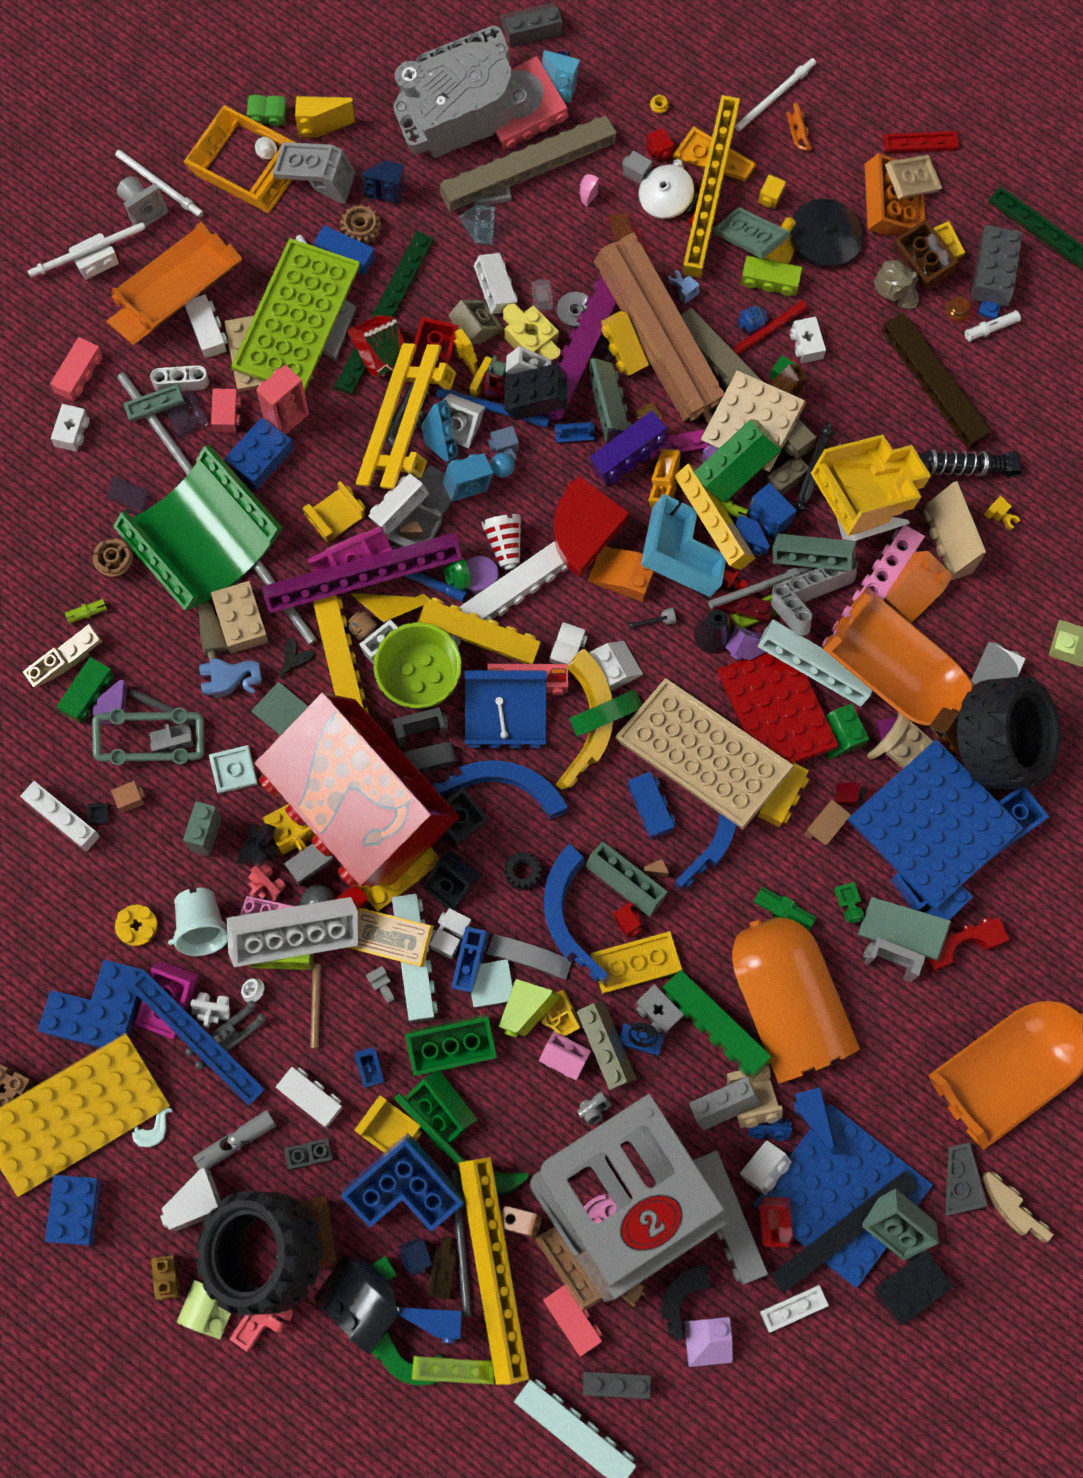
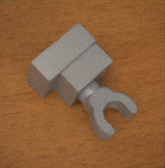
M383 966L366 975L374 991L376 992L380 989L387 1003L394 1000V996L387 986L391 982Z

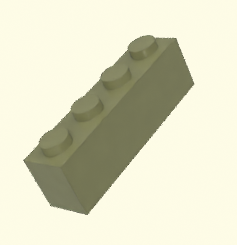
M605 1002L593 1003L578 1010L577 1014L609 1090L621 1088L636 1081L637 1078Z

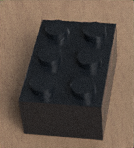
M558 363L505 376L504 410L514 421L567 408V373Z
M924 1250L872 1287L871 1290L895 1324L902 1326L952 1289L953 1285L928 1250Z

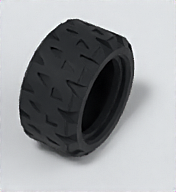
M1025 676L987 679L978 682L972 686L971 691L967 692L962 701L957 723L958 747L966 770L971 773V777L979 785L985 786L988 789L1033 788L1047 780L1058 759L1061 745V726L1054 701L1048 690L1042 687L1039 681Z
M239 1192L220 1201L217 1204L218 1207L212 1209L203 1222L205 1228L199 1233L196 1251H199V1257L196 1259L198 1276L203 1277V1288L211 1300H219L217 1306L229 1313H238L240 1316L278 1314L290 1310L291 1305H298L309 1294L308 1286L315 1284L320 1271L318 1259H322V1242L317 1237V1233L320 1231L314 1217L307 1213L308 1208L298 1199L279 1192ZM259 1218L263 1219L270 1226L277 1243V1261L274 1271L268 1281L260 1288L255 1286L247 1277L241 1259V1249L245 1234L250 1226Z

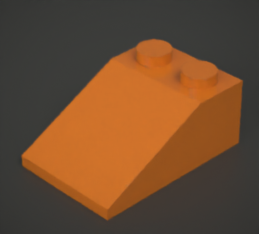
M605 547L595 561L588 582L643 602L655 571L641 565L642 553Z
M929 551L914 552L884 599L899 614L912 623L945 590L953 575Z

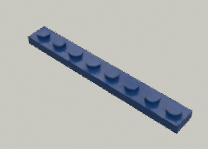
M145 970L128 985L248 1106L265 1090Z

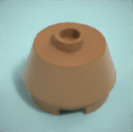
M116 538L101 541L96 546L93 554L95 568L101 574L112 577L125 574L133 559L131 548L125 542Z

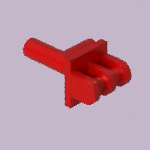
M724 570L721 586L726 591L730 587L738 591L746 588L748 582L742 580L739 583L734 580L739 573L737 570L734 573ZM753 593L747 596L755 598L757 594Z

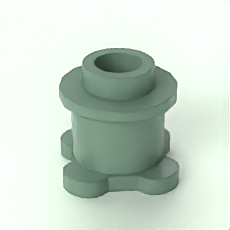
M494 355L488 372L502 377L509 375V373H506V363L498 361L497 356Z

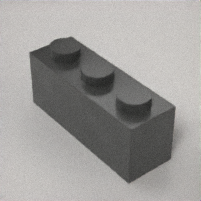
M583 1371L582 1395L650 1399L651 1376Z

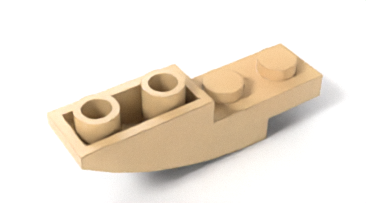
M88 624L59 648H52L24 670L23 673L34 688L41 686L90 655L88 652L101 643L102 640L94 628Z
M984 1173L981 1176L984 1187L993 1205L1004 1220L1020 1235H1025L1029 1231L1042 1242H1049L1053 1236L1049 1231L1050 1228L1042 1221L1037 1222L1031 1217L1032 1213L1026 1208L1018 1207L1023 1201L1019 1197L1020 1193L1015 1188L1004 1185L1002 1178L996 1173Z

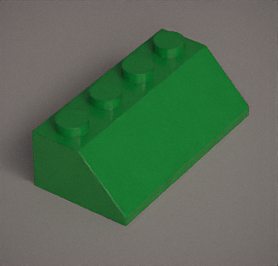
M750 419L693 473L710 492L725 503L777 456L782 449L758 420Z
M487 1014L405 1031L413 1076L497 1058Z

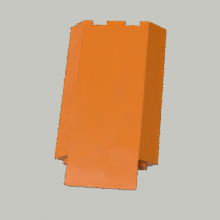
M200 222L184 238L118 288L112 289L111 297L113 301L123 308L109 318L106 323L134 345L240 264L242 258L231 244L226 246L216 232L212 235L205 225Z

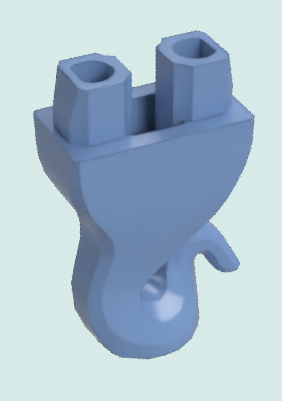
M210 659V663L199 665L201 677L211 676L212 682L201 683L203 695H214L215 698L225 697L238 687L248 673L252 674V676L244 679L242 683L243 688L247 692L255 694V689L250 686L262 684L260 664L252 660L230 664L221 659Z

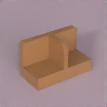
M831 800L804 835L810 840L812 837H815L822 844L827 845L850 817V813Z

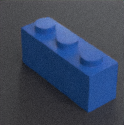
M325 225L313 243L315 247L359 261L360 268L358 273L364 276L375 259L374 248Z
M648 772L628 780L627 787L649 839L652 840L673 832L674 825L676 824L672 813L669 814L666 809L668 803L665 796L660 795L658 790L660 784L657 777H653L652 773Z

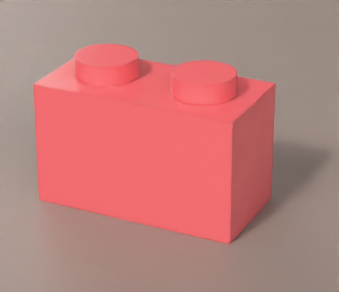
M213 389L211 415L213 432L237 433V426L241 424L238 408H241L242 401L236 389Z

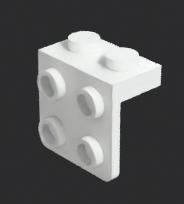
M97 234L69 248V253L99 241L104 236ZM109 245L74 259L85 280L119 264L112 246L110 247Z

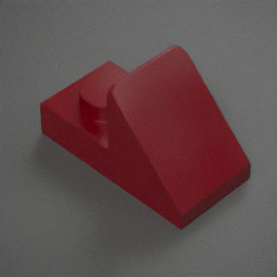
M486 371L484 372V391L488 401L496 397L505 399V377Z
M858 782L838 783L834 802L838 805L859 809L878 791L860 787L861 783Z

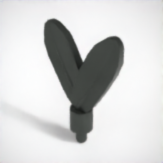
M290 638L285 646L284 665L280 669L279 677L281 678L283 675H286L291 668L310 661L315 654L314 651L306 650L295 655L296 642L293 638Z

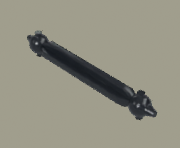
M831 422L824 428H820L823 436L817 442L799 493V501L793 503L796 515L798 516L809 508L806 502L810 499L816 483L811 472L824 449H828L830 444L829 438L835 436Z

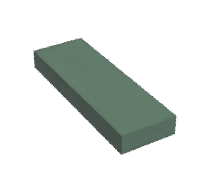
M175 384L123 404L129 421L134 422L184 404L185 400L179 384Z

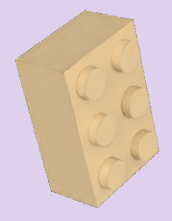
M249 581L211 592L230 654L268 643Z

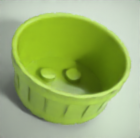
M421 622L402 625L398 629L391 631L377 648L378 651H376L374 657L375 679H377V684L382 692L400 706L410 709H427L439 705L449 697L459 681L461 673L459 649L454 640L451 639V636L435 625Z

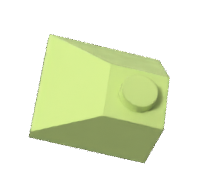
M1059 620L1048 656L1083 667V627Z

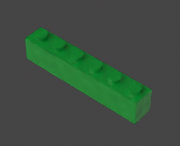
M682 970L676 973L663 986L664 995L679 1007V1010L684 1014L683 1017L686 1019L689 1017L694 1022V1027L700 1033L705 1032L709 1036L708 1040L716 1048L719 1046L725 1051L723 1053L730 1062L735 1061L740 1066L738 1069L744 1076H750L754 1080L771 1063V1056Z

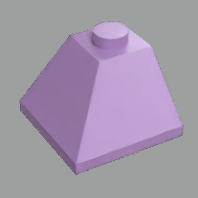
M730 1317L684 1322L689 1367L733 1363Z

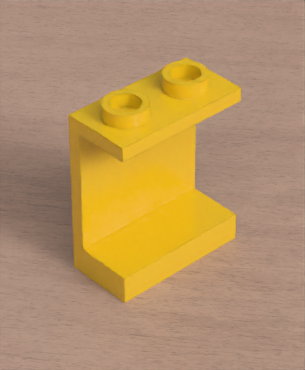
M341 481L337 483L338 490L313 508L310 504L303 507L305 517L327 544L365 518L364 504L360 499L356 500L353 497L354 493L348 485L344 486Z

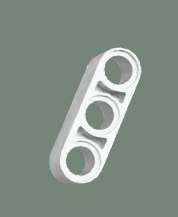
M202 366L157 368L150 375L156 391L175 384H179L181 391L202 390L209 385L206 370ZM198 376H203L201 379H195ZM183 377L182 380L176 381L177 378ZM161 378L164 379L162 382H157Z

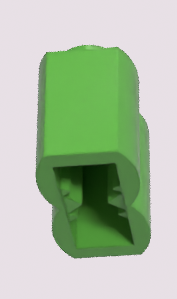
M249 96L248 118L261 125L270 124L274 127L285 125L287 112L285 97Z

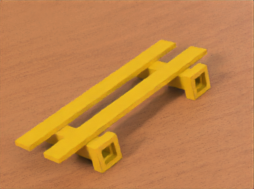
M402 343L355 483L357 486L370 487L375 470H385L380 484L382 488L395 489L400 472H408L415 478H422L427 460L417 452H410L409 457L405 456L429 383L439 384L444 390H451L456 371L447 363H440L439 368H435L441 350L440 345L427 344L420 367H410L417 345ZM413 382L414 385L391 454L380 455L404 383Z

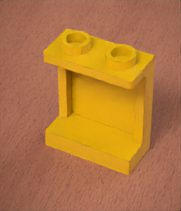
M380 1095L354 1131L385 1153L407 1132L417 1141L422 1134L420 1131L422 1127Z

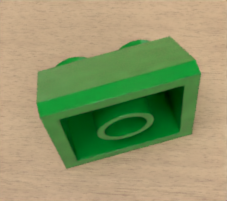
M852 703L836 709L825 716L838 743L837 749L825 753L828 760L861 748L868 742L869 738Z

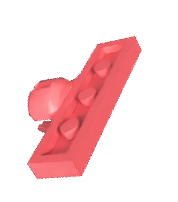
M290 1309L278 1314L245 1315L229 1340L246 1352H249L266 1327L275 1332H282L287 1325L280 1321L279 1317L290 1322L293 1312Z

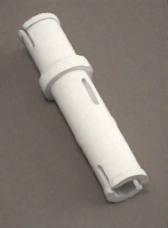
M1015 310L989 322L983 321L978 326L965 330V337L969 342L982 336L987 337L994 331L1019 323L1021 321L1020 314Z

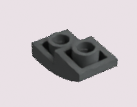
M328 1138L284 1148L288 1170L332 1160Z

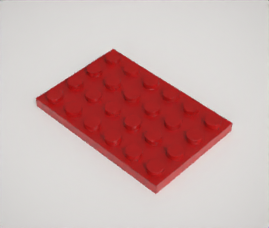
M767 652L751 660L744 659L717 669V674L742 730L789 763L796 764L838 748V743L810 682L802 672Z

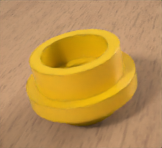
M656 95L652 98L650 102L651 110L655 113H664L668 109L666 97Z

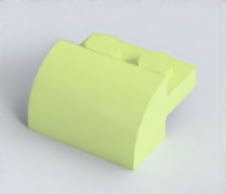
M194 1280L177 1323L220 1340L231 1313L217 1306L219 1300H211L203 1288L204 1283Z

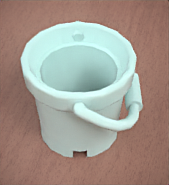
M196 888L197 892L190 893L188 889L178 894L174 900L176 931L173 939H170L168 944L174 945L177 951L189 956H204L214 953L223 948L228 942L227 926L222 921L215 894L207 888Z

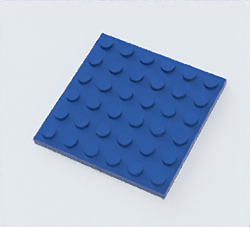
M937 739L848 818V821L933 910L937 909L1023 829L995 798L971 777V774Z
M828 1104L827 1111L838 1154L833 1155L817 1135L809 1129L788 1157L791 1164L787 1172L780 1176L771 1191H768L766 1195L761 1193L753 1203V1206L760 1211L759 1205L764 1197H789L793 1238L804 1247L817 1239L905 1170L919 1187L907 1197L916 1206H918L932 1187L929 1181L832 1104ZM864 1230L823 1263L854 1288H857L887 1247L867 1230Z

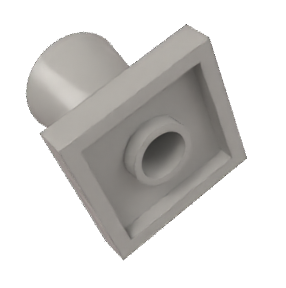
M131 176L122 180L118 185L117 195L126 201L123 204L133 226L143 222L146 227L168 213L160 189L155 183L144 189L139 179Z

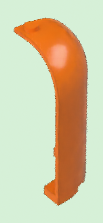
M867 587L850 606L852 610L847 618L843 616L835 626L837 632L834 637L832 635L828 637L823 650L900 714L915 723L930 725L943 707L960 711L963 699L967 692L971 691L972 686H974L969 676L950 655Z
M760 918L750 922V927L742 930L734 941L732 951L733 967L765 1051L771 1056V1066L778 1083L803 1076L804 1072L812 1070L813 1067L815 1070L831 1065V1061L837 1058L843 1059L860 1050L819 946L811 933L798 922L787 918H772L763 922Z
M1042 1001L1026 1005L1013 1012L928 1075L940 1097L944 1095L950 1104L947 1107L956 1121L959 1119L963 1121L968 1127L966 1133L983 1150L1073 1084L1083 1073V1013L1080 1014L1070 1006L1054 1001Z

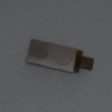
M443 1236L442 1247H436L428 1297L450 1299L456 1260V1249H451L452 1237Z

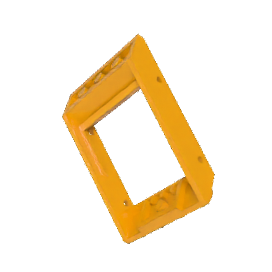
M223 106L186 157L184 163L198 177L270 213L292 181V179H276L272 175L282 143L296 142L227 106ZM238 125L261 137H268L280 146L250 191L207 170Z

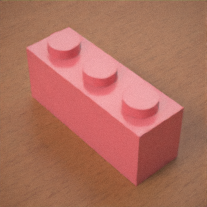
M78 337L50 383L54 393L73 402L77 396L79 397L82 394L83 386L86 381L91 379L95 366L99 365L102 360L99 346Z
M565 1285L543 1300L579 1357L602 1342L599 1338L602 1336L601 1331L596 1324L593 1326L587 1319L590 1317L587 1310L582 1312Z

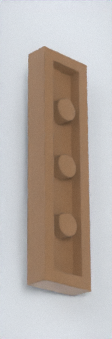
M555 1227L537 1236V1244L582 1312L600 1302V1294Z

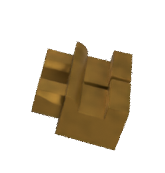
M177 1255L152 1258L155 1299L160 1301L181 1297L180 1279L176 1277V1275H179Z

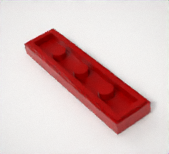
M957 131L884 134L883 136L885 154L958 151L959 148Z

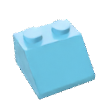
M544 50L542 66L562 100L570 103L576 90L580 60Z

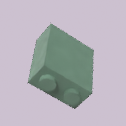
M195 801L183 838V842L190 852L210 857L222 820L215 806Z

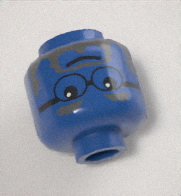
M756 305L743 309L740 313V318H738L740 329H744L747 333L758 331L765 327L767 322L765 310Z

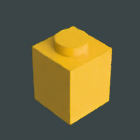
M768 175L760 192L758 202L765 207L775 209L784 192L786 181Z

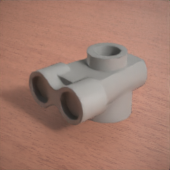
M601 1091L593 1099L584 1100L580 1104V1109L577 1110V1113L588 1125H594L602 1119L601 1111H605L612 1104Z

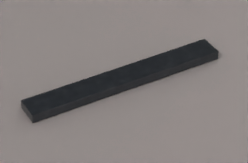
M903 1171L771 1273L770 1277L781 1292L785 1293L865 1230L863 1222L879 1197L897 1189L907 1198L919 1187L907 1171Z

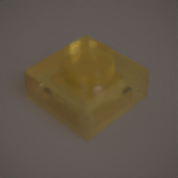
M653 402L636 411V416L639 420L652 410L662 420V415Z

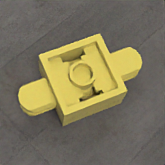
M509 304L504 308L503 319L509 324L505 328V340L514 349L519 346L551 359V364H555L560 360L561 351L555 345L559 339V331L534 305L526 312H523L515 304Z

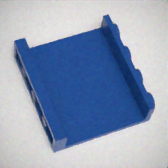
M465 670V744H469L471 748H479L481 744H489L490 748H500L501 744H509L510 748H521V744H530V748H542V744H546V670ZM497 697L503 699L502 709L505 730L508 733L506 739H502L500 736L502 730L498 705L495 702Z

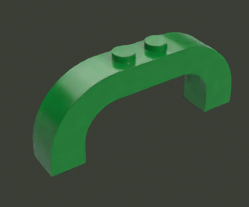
M386 1256L373 1264L388 1281L397 1277ZM386 1332L372 1352L376 1360L381 1359L386 1369L394 1377L405 1383L429 1385L438 1382L412 1380L413 1364L401 1357L388 1332ZM439 1354L434 1358H442V1356Z

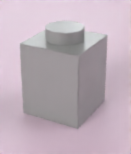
M633 151L622 162V174L641 185L645 176L651 171L652 161Z

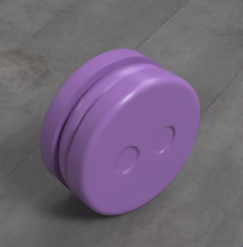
M475 556L466 562L471 577V584L469 589H467L470 593L477 595L498 581V568L490 558Z

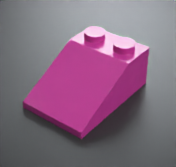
M163 961L158 962L151 968L149 975L186 1011L199 975ZM142 1001L135 1025L174 1039L176 1034Z

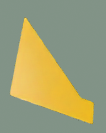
M351 593L353 597L382 622L423 606L425 601L430 599L425 594L417 597Z

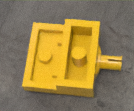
M289 804L263 817L265 824L276 827L273 839L282 855L297 847L300 852L303 851L301 846L306 849L305 843L316 835L307 824L300 826L287 815L285 809Z

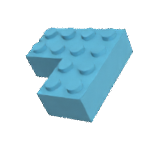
M663 494L652 507L641 565L711 597L722 585L726 559L721 552L693 539L697 517L695 509L682 503L670 516L669 514L678 505L679 501Z

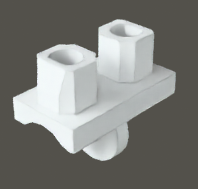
M199 992L196 1000L192 999L191 1001L192 1015H196L197 1020L204 1021L205 1028H209L211 1022L218 1023L219 1020L228 1021L230 1019L228 997L218 996L217 1002L211 1003L209 1002V994Z

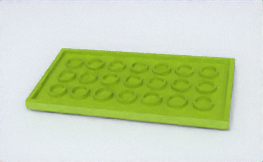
M289 238L232 363V370L267 381L276 369L282 368L286 364L302 380L305 393L358 273L360 262Z

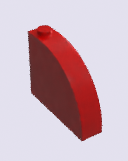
M579 476L575 481L572 480L567 485V491L558 503L553 530L555 546L561 560L577 577L583 574L628 521L629 515L626 510Z

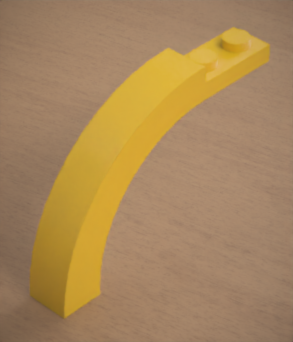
M585 649L577 652L566 668L577 678L583 687L589 702V708L591 709L611 700L612 696L608 682L597 662ZM613 721L589 731L582 750L557 781L556 786L561 790L567 787L571 788L578 780L576 776L579 772L582 773L589 764L599 761L608 745Z

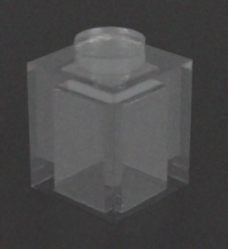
M539 279L531 282L532 302L538 311L553 309L550 280Z

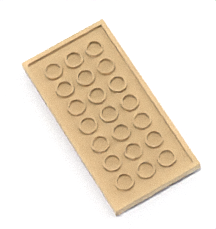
M666 678L615 736L616 741L741 829L748 825L794 769V765Z

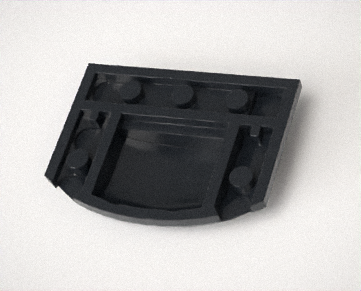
M344 1255L338 1265H336L313 1297L319 1308L325 1311L350 1337L349 1340L369 1355L402 1312L400 1306L396 1307L394 1298L396 1293L387 1278L367 1261Z

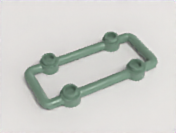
M115 708L110 713H98L92 720L93 756L98 761L111 762L116 766L122 765L125 761H173L181 765L187 760H199L203 757L205 751L203 716L198 712H186L183 708H175L172 712L125 713L122 709ZM172 720L175 724H183L186 720H196V752H187L183 748H177L171 753H125L121 749H115L111 753L102 754L101 721H110L114 725H120L124 721Z

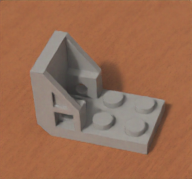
M283 142L272 175L276 179L308 180L314 190L338 203L346 204L356 171L343 150L334 145Z

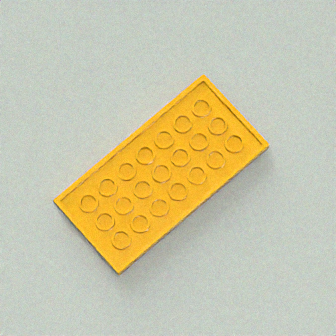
M127 1033L0 1107V1169L17 1197L170 1106Z

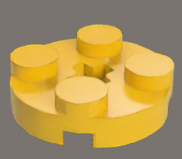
M142 905L126 907L118 913L115 922L117 936L125 944L132 947H141L148 944L158 930L156 916L148 907ZM134 921L142 923V926L139 927L138 931H135L134 928H131V925L134 924Z

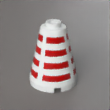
M512 514V518L502 515L486 519L485 522L482 521V527L500 567H504L505 570L515 569L516 565L520 563V514Z

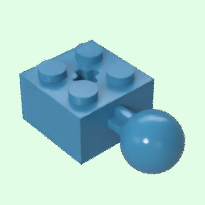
M484 453L479 455L472 454L466 459L451 461L447 466L443 479V484L451 502L486 492L493 474L500 478L510 476L515 469V462L512 456L507 453L496 454L490 463Z

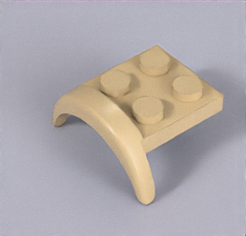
M897 712L898 718L892 729L868 753L867 757L874 759L885 753L901 768H905L933 740L905 716Z

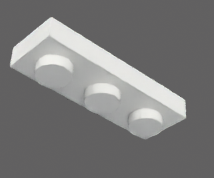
M820 1285L762 1310L760 1314L768 1333L829 1305Z

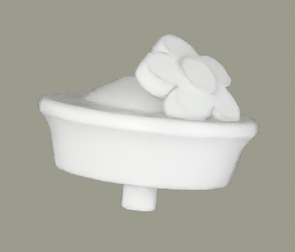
M261 137L255 143V151L262 159H272L277 153V146L272 139Z
M260 979L247 980L241 989L244 1000L247 1003L251 1000L254 1002L258 1001L263 996L264 983Z

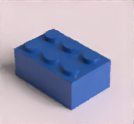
M261 417L224 458V462L238 478L257 491L294 450L292 439Z
M53 1176L45 1242L94 1246L101 1179Z

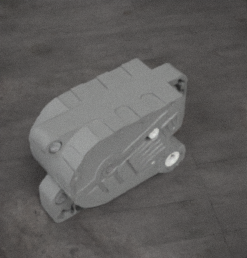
M490 26L421 54L416 61H405L396 69L395 80L400 93L393 107L411 153L421 154L430 150L432 157L437 158L449 153V151L459 147L462 148L474 141L496 133L495 130L508 124L513 116L523 113L529 108L526 91L515 84L513 73L509 66L511 57L508 45L498 26Z

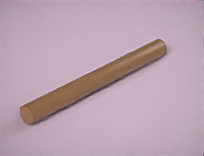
M313 964L310 1041V1048L312 1049L319 1048L321 964Z

